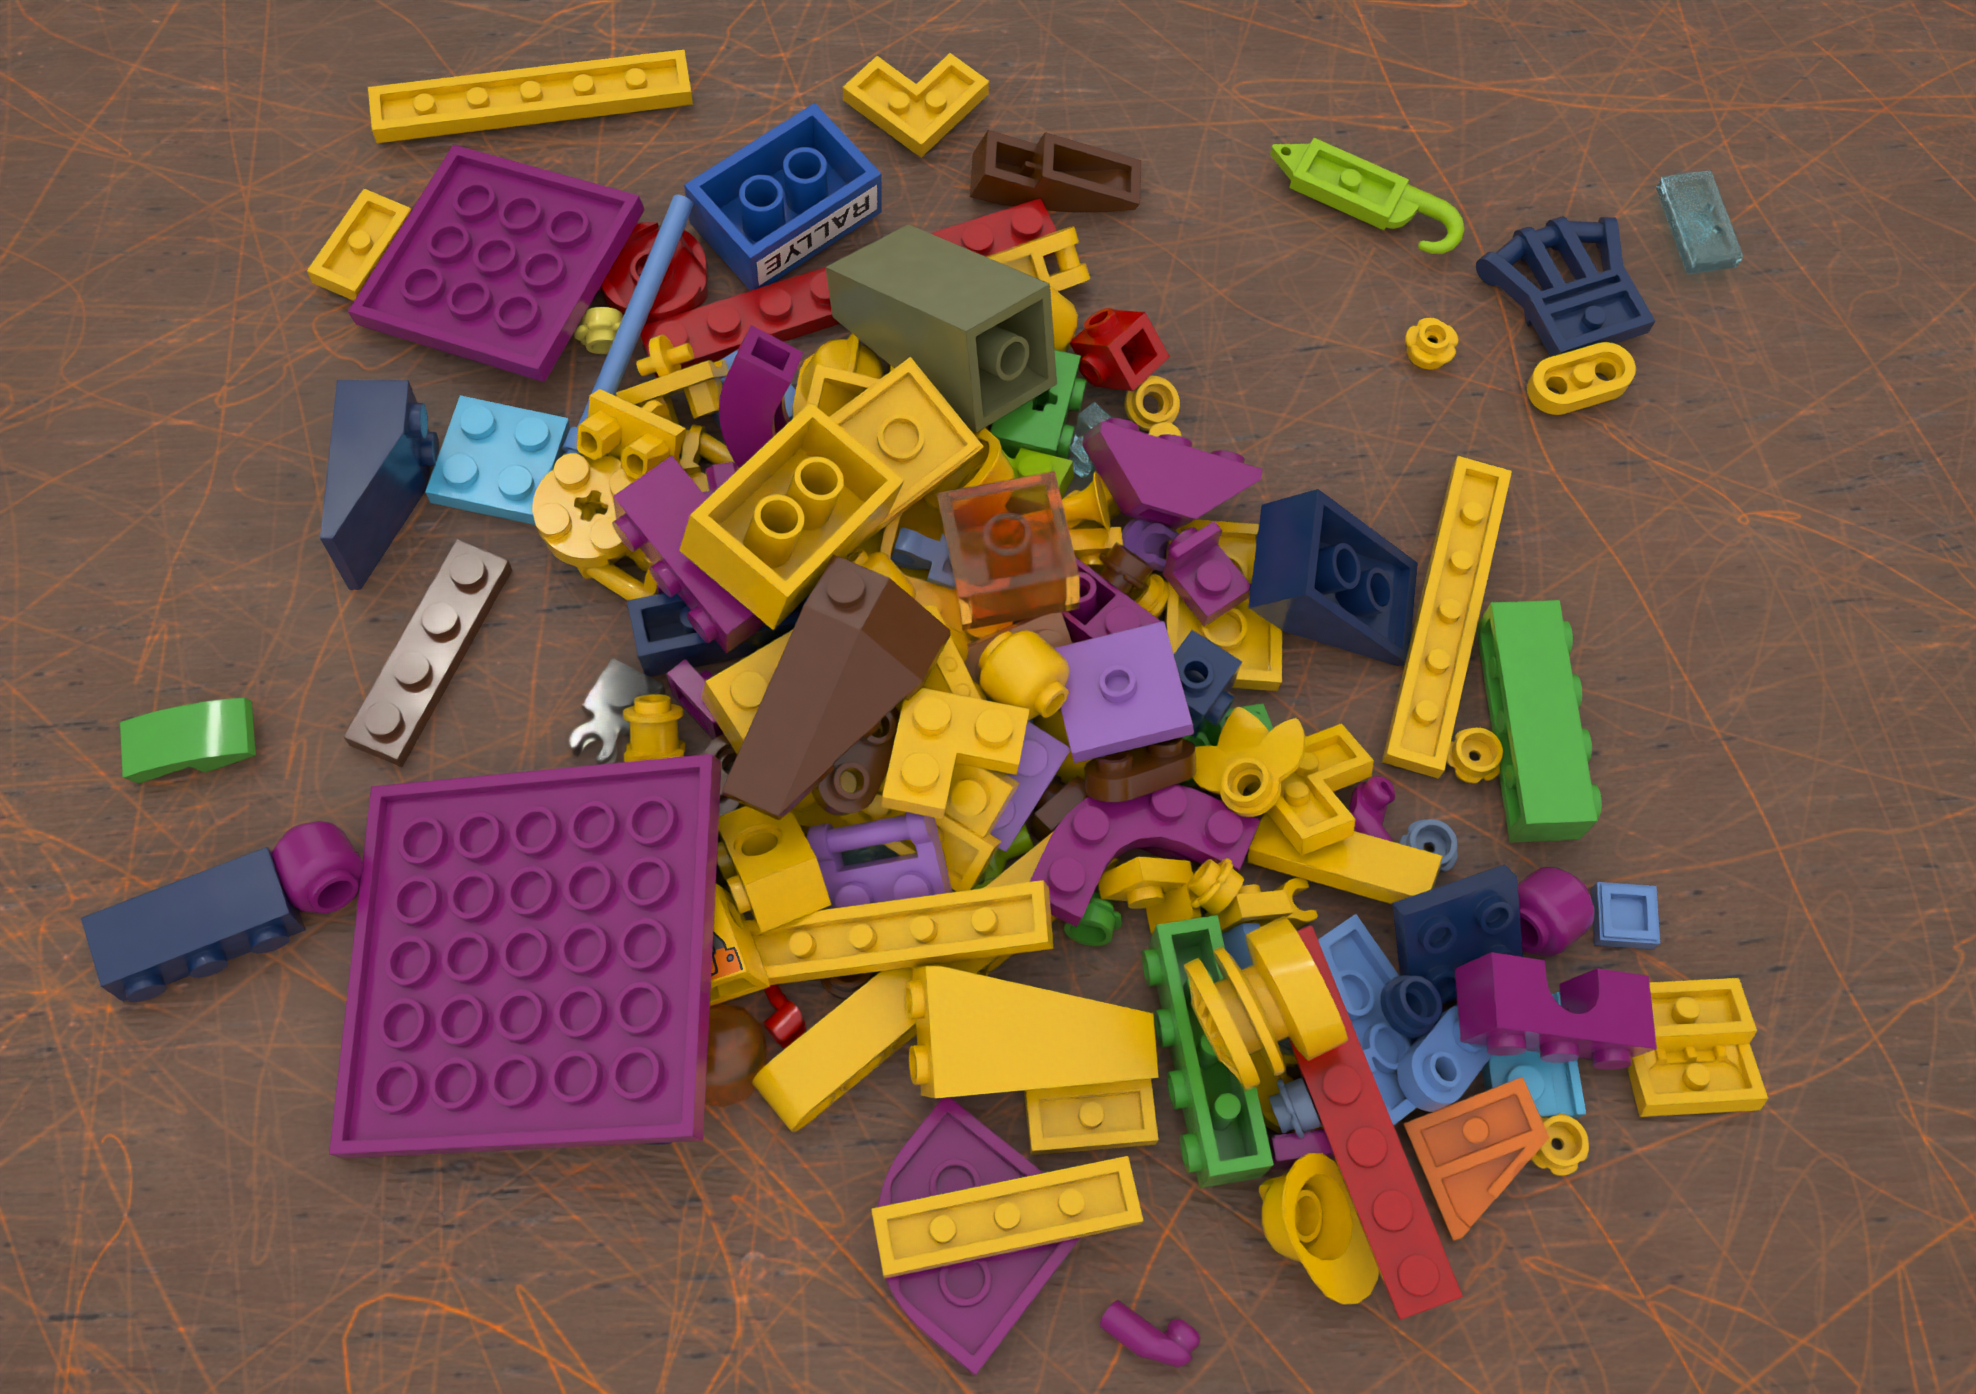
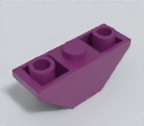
M1120 418L1102 420L1084 433L1082 441L1083 448L1123 515L1150 523H1161L1174 530L1199 518L1260 481L1263 470L1245 464V458L1237 453L1222 450L1208 453L1192 448V442L1187 438L1171 434H1164L1159 437L1139 432V426L1136 423Z

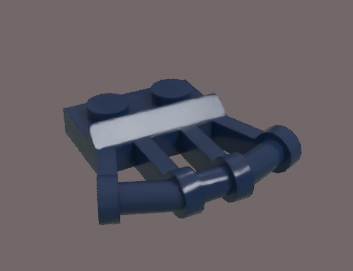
M1562 216L1548 220L1545 227L1537 230L1532 227H1525L1516 230L1513 238L1497 252H1487L1476 262V271L1485 283L1491 286L1498 285L1523 307L1527 326L1533 325L1550 357L1601 342L1616 344L1649 333L1655 323L1654 317L1623 265L1619 226L1616 217H1600L1598 222L1568 221L1567 218ZM1582 243H1596V247L1601 252L1603 272L1598 273ZM1551 247L1555 251L1559 250L1575 281L1564 282L1547 252V248ZM1519 260L1526 261L1543 291L1531 283L1513 265Z

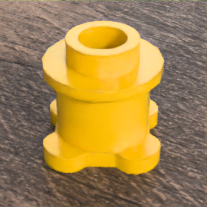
M662 694L638 696L634 698V706L623 710V718L629 721L630 743L626 744L624 762L684 756L686 751L685 742L678 738V719L683 716V708L679 705L671 704L670 696Z

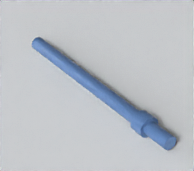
M674 195L592 393L601 389L614 396L616 395L693 209L694 203L685 196ZM589 400L578 426L588 418ZM578 426L571 427L562 450L566 454L577 453L584 456L577 450Z

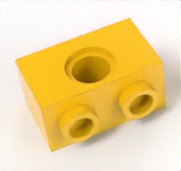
M748 806L719 816L718 833L721 842L717 846L718 867L723 879L727 881L739 914L751 910L761 933L831 906L817 858L792 810L780 821Z

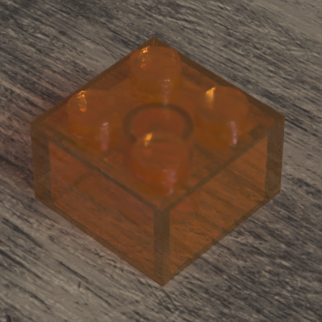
M1055 471L937 493L941 529L963 631L1080 609L1079 571Z

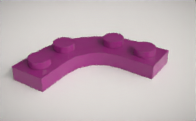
M1179 784L1122 802H1104L1089 796L1077 804L1056 827L1029 882L1044 880L1049 887L1051 915L1077 927L1102 873L1114 858L1133 848L1156 846L1180 853L1201 864L1208 859H1212L1218 864L1223 859L1229 858L1232 861L1233 869L1238 872L1260 820L1255 817L1239 816L1229 810L1224 802Z

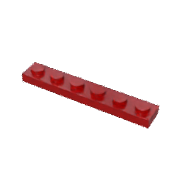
M1311 925L1298 930L1297 933L1309 951L1330 992L1344 1024L1348 1040L1346 1043L1308 1061L1297 1050L1290 1038L1287 1037L1397 1318L1400 1321L1460 1299L1463 1295Z

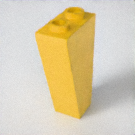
M943 966L912 967L913 980L906 981L904 1000L906 1014L909 1020L916 1019L917 1045L910 1046L909 1070L912 1083L914 1085L920 1084L921 1096L945 1098L1159 1078L1153 1013Z

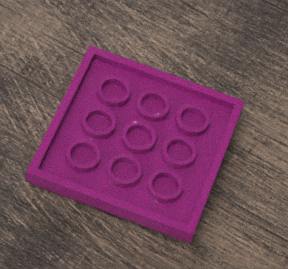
M453 144L349 308L348 313L356 325L545 382L645 210L639 195Z

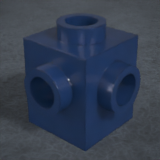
M1191 630L1175 652L1174 658L1193 724L1194 734L1191 736L1196 739L1207 722L1217 726L1234 702L1236 696L1229 691L1234 685L1242 661Z

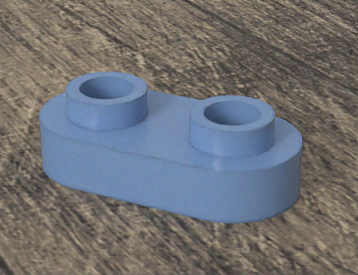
M1458 1005L1441 1013L1432 1030L1424 1036L1417 1038L1399 1062L1397 1069L1399 1086L1405 1097L1421 1110L1428 1112L1438 1111L1457 1101L1492 1056L1487 1053L1486 1045L1460 1042Z

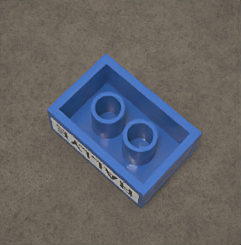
M813 103L684 184L686 197L694 203L689 216L690 224L750 291L774 283L882 212V174L816 103Z

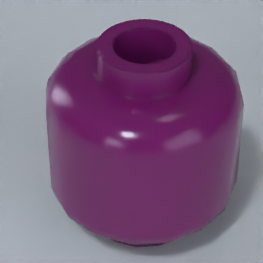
M315 821L294 826L283 835L271 852L282 887L290 904L302 912H335L349 904L358 892L364 866L361 856L344 831L333 823Z
M1542 867L1530 873L1518 883L1523 951L1538 956H1555L1564 952L1584 935L1593 923L1594 905L1585 884L1571 873L1557 867Z

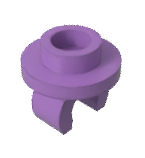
M1134 518L1126 524L1122 531L1123 546L1142 558L1154 570L1163 572L1166 560L1163 559L1166 551V541H1173L1179 533L1161 523H1150Z

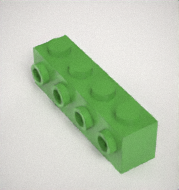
M1560 600L1491 602L1479 620L1476 631L1492 733L1498 737L1503 748V756L1499 763V778L1509 842L1580 840L1598 821L1601 814L1602 800L1598 786L1591 784L1588 763L1592 754V742L1588 730L1582 729L1578 708L1582 701V685L1579 676L1572 674L1569 657L1573 645L1571 625L1568 621H1563Z
M1218 915L1156 925L1148 943L1149 949L1142 950L1141 952L1146 984L1148 987L1157 986L1161 1009L1154 1010L1157 1039L1161 1048L1169 1046L1174 1071L1167 1072V1087L1170 1101L1174 1110L1183 1109L1187 1133L1180 1135L1182 1160L1187 1173L1196 1172L1199 1189L1258 1179L1274 1166L1257 1088L1254 1087L1245 1091L1237 1077L1218 1060L1191 1005L1189 979L1185 972L1184 964L1199 958L1213 983L1223 979L1213 954V950L1221 946L1225 949Z

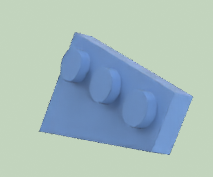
M1355 914L1319 938L1318 941L1394 1126L1417 1108L1405 1097L1397 1078L1399 1062L1417 1038L1401 1035L1385 1019L1380 1004L1381 991L1387 982L1399 975L1357 914Z

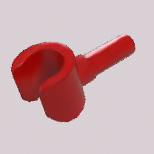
M770 985V987L763 990L776 1011L763 1022V1026L772 1038L783 1049H786L806 1032V1024L802 1019L799 1008L787 999L779 985Z

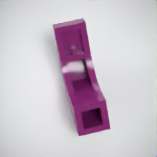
M752 325L746 333L722 386L719 402V419L722 435L727 449L739 469L791 421L786 411L784 395L792 382L803 355L802 351Z

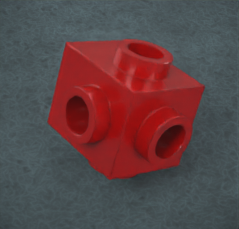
M1112 308L1099 310L1084 322V329L1069 343L1075 354L1081 356L1079 364L1081 374L1095 387L1134 391L1170 358L1146 312L1113 310Z

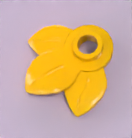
M1236 707L1222 728L1217 746L1195 747L1196 774L1192 778L1200 788L1220 794L1225 805L1233 813L1243 817L1261 815L1272 808L1278 800L1281 792V781L1300 766L1306 745L1304 729L1299 719L1293 718L1282 722L1269 732L1257 717L1241 707ZM1261 783L1260 788L1255 793L1243 796L1244 789L1249 784Z

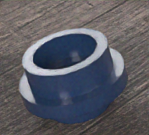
M1397 976L1387 982L1381 991L1380 1004L1383 1015L1390 1026L1403 1036L1409 1038L1424 1036L1436 1025L1442 1013V1000L1439 992L1430 981L1421 976Z

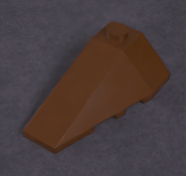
M833 554L803 606L723 786V796L780 821L835 769L834 763L862 737L865 740L869 738L881 726L880 720L904 698L909 700L924 686L951 636L950 629L891 578Z

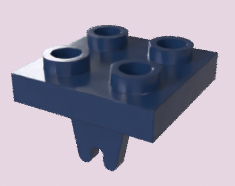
M1505 864L1392 903L1400 976H1421L1427 979L1439 992L1442 1004L1457 999L1455 968L1491 952L1523 957L1517 876Z

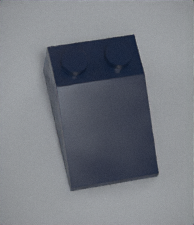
M337 380L320 540L349 590L362 589L425 493L429 481L430 466H436L439 455L438 435L436 432L429 431L426 406L424 403L417 402L408 380Z
M1319 489L1262 504L1259 530L1256 536V553L1252 583L1250 585L1249 609L1284 632L1395 666H1403L1406 662L1411 639L1418 563Z

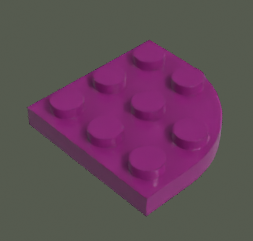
M945 1097L939 1101L894 1159L883 1183L878 1207L1042 1174L1043 1172L952 1098ZM1080 1238L885 1278V1281L899 1308L910 1322L975 1377Z

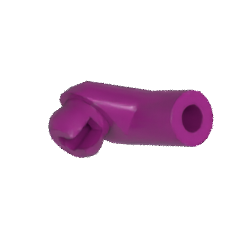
M1373 776L1367 782H1360L1352 792L1349 812L1356 819L1354 831L1394 842L1383 827L1387 804L1395 799L1394 787L1388 779L1381 776Z

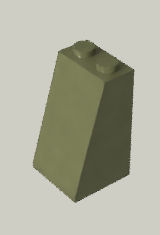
M909 224L825 267L833 318L894 368L911 357L970 430L977 433L1057 385L1049 283Z

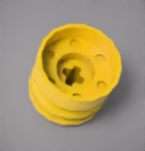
M1285 916L1246 934L1247 950L1252 965L1242 970L1234 958L1222 946L1213 950L1215 960L1223 976V979L1216 983H1213L1199 958L1184 964V969L1189 979L1191 1005L1218 1060L1237 1077L1245 1091L1260 1085L1259 1076L1250 1055L1260 1051L1269 1069L1276 1077L1284 1073L1283 1058L1278 1045L1279 1041L1289 1037L1297 1050L1309 1061L1346 1043L1348 1040L1342 1019L1316 964L1299 934Z

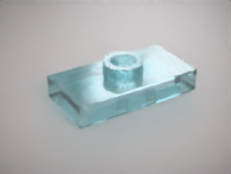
M1706 170L1662 176L1656 186V190L1687 274L1736 268L1744 256L1712 171Z

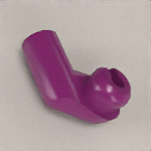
M1119 1300L1109 1306L1100 1322V1328L1137 1356L1177 1368L1193 1360L1190 1354L1200 1344V1334L1184 1320L1179 1318L1171 1320L1167 1330L1163 1333Z

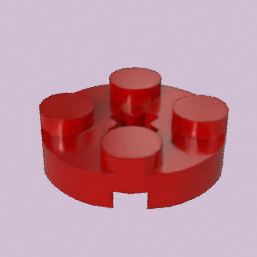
M641 222L636 224L600 286L607 305L620 311L623 316L660 230L658 222ZM683 230L645 324L695 309L703 304L708 296V268L705 253L696 238L686 230Z

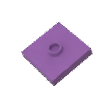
M1164 621L1054 648L1066 659L1070 668L1069 678L1065 686L1069 690V694L1061 707L1074 763L1194 734L1191 716Z

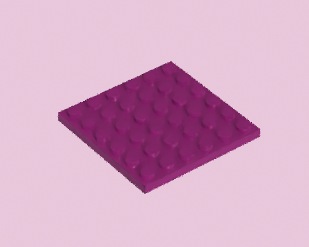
M713 754L371 786L363 853L364 866L360 879L329 1155L339 1158H363L703 1141L722 764Z

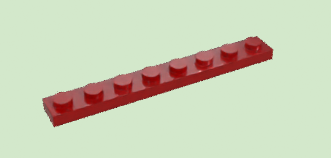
M1039 198L931 234L987 257L1038 239L1057 230L1042 199ZM1053 252V253L1044 255L1043 257H1046V256H1049V255H1052V254H1055V253ZM823 267L672 317L645 324L639 339L646 357L650 356V339L661 334L667 336L674 347L689 343L694 352V359L680 363L682 370L711 360L713 363L735 352L739 349L751 325L785 342L840 323L832 316L826 268ZM657 372L653 373L655 379L659 378Z

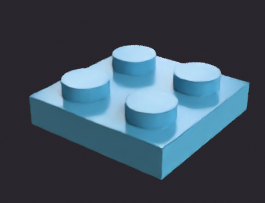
M460 395L439 452L436 466H434L425 492L429 502L536 525L532 512L533 498L542 479L554 469L557 459L564 454L562 447L571 428L569 419Z

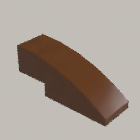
M987 130L972 155L970 197L1013 207L1041 198L1047 211L1057 212L1136 210L1140 205L1142 160L1047 132L1035 144Z

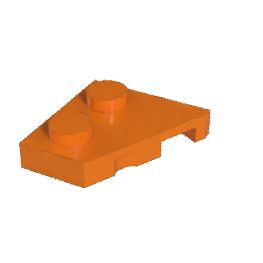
M1523 1077L1404 1123L1453 1241L1463 1238L1492 1202L1497 1199L1526 1163L1531 1160L1550 1138Z

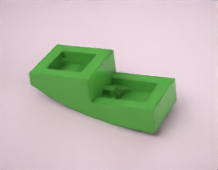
M244 697L177 706L120 722L123 778L139 784L187 767L207 773L256 756L252 701Z

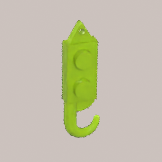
M1313 138L1310 144L1272 145L1270 155L1291 180L1290 189L1382 230H1385V228L1395 229L1403 227L1413 219L1417 212L1435 219L1446 227L1447 235L1440 241L1430 242L1422 240L1418 243V248L1421 251L1430 254L1449 252L1462 241L1465 228L1463 218L1458 210L1447 201L1409 185V179L1316 138Z

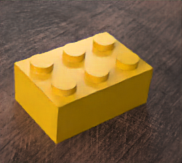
M810 402L690 514L679 551L774 630L813 591L833 554L845 559L888 516L905 480Z

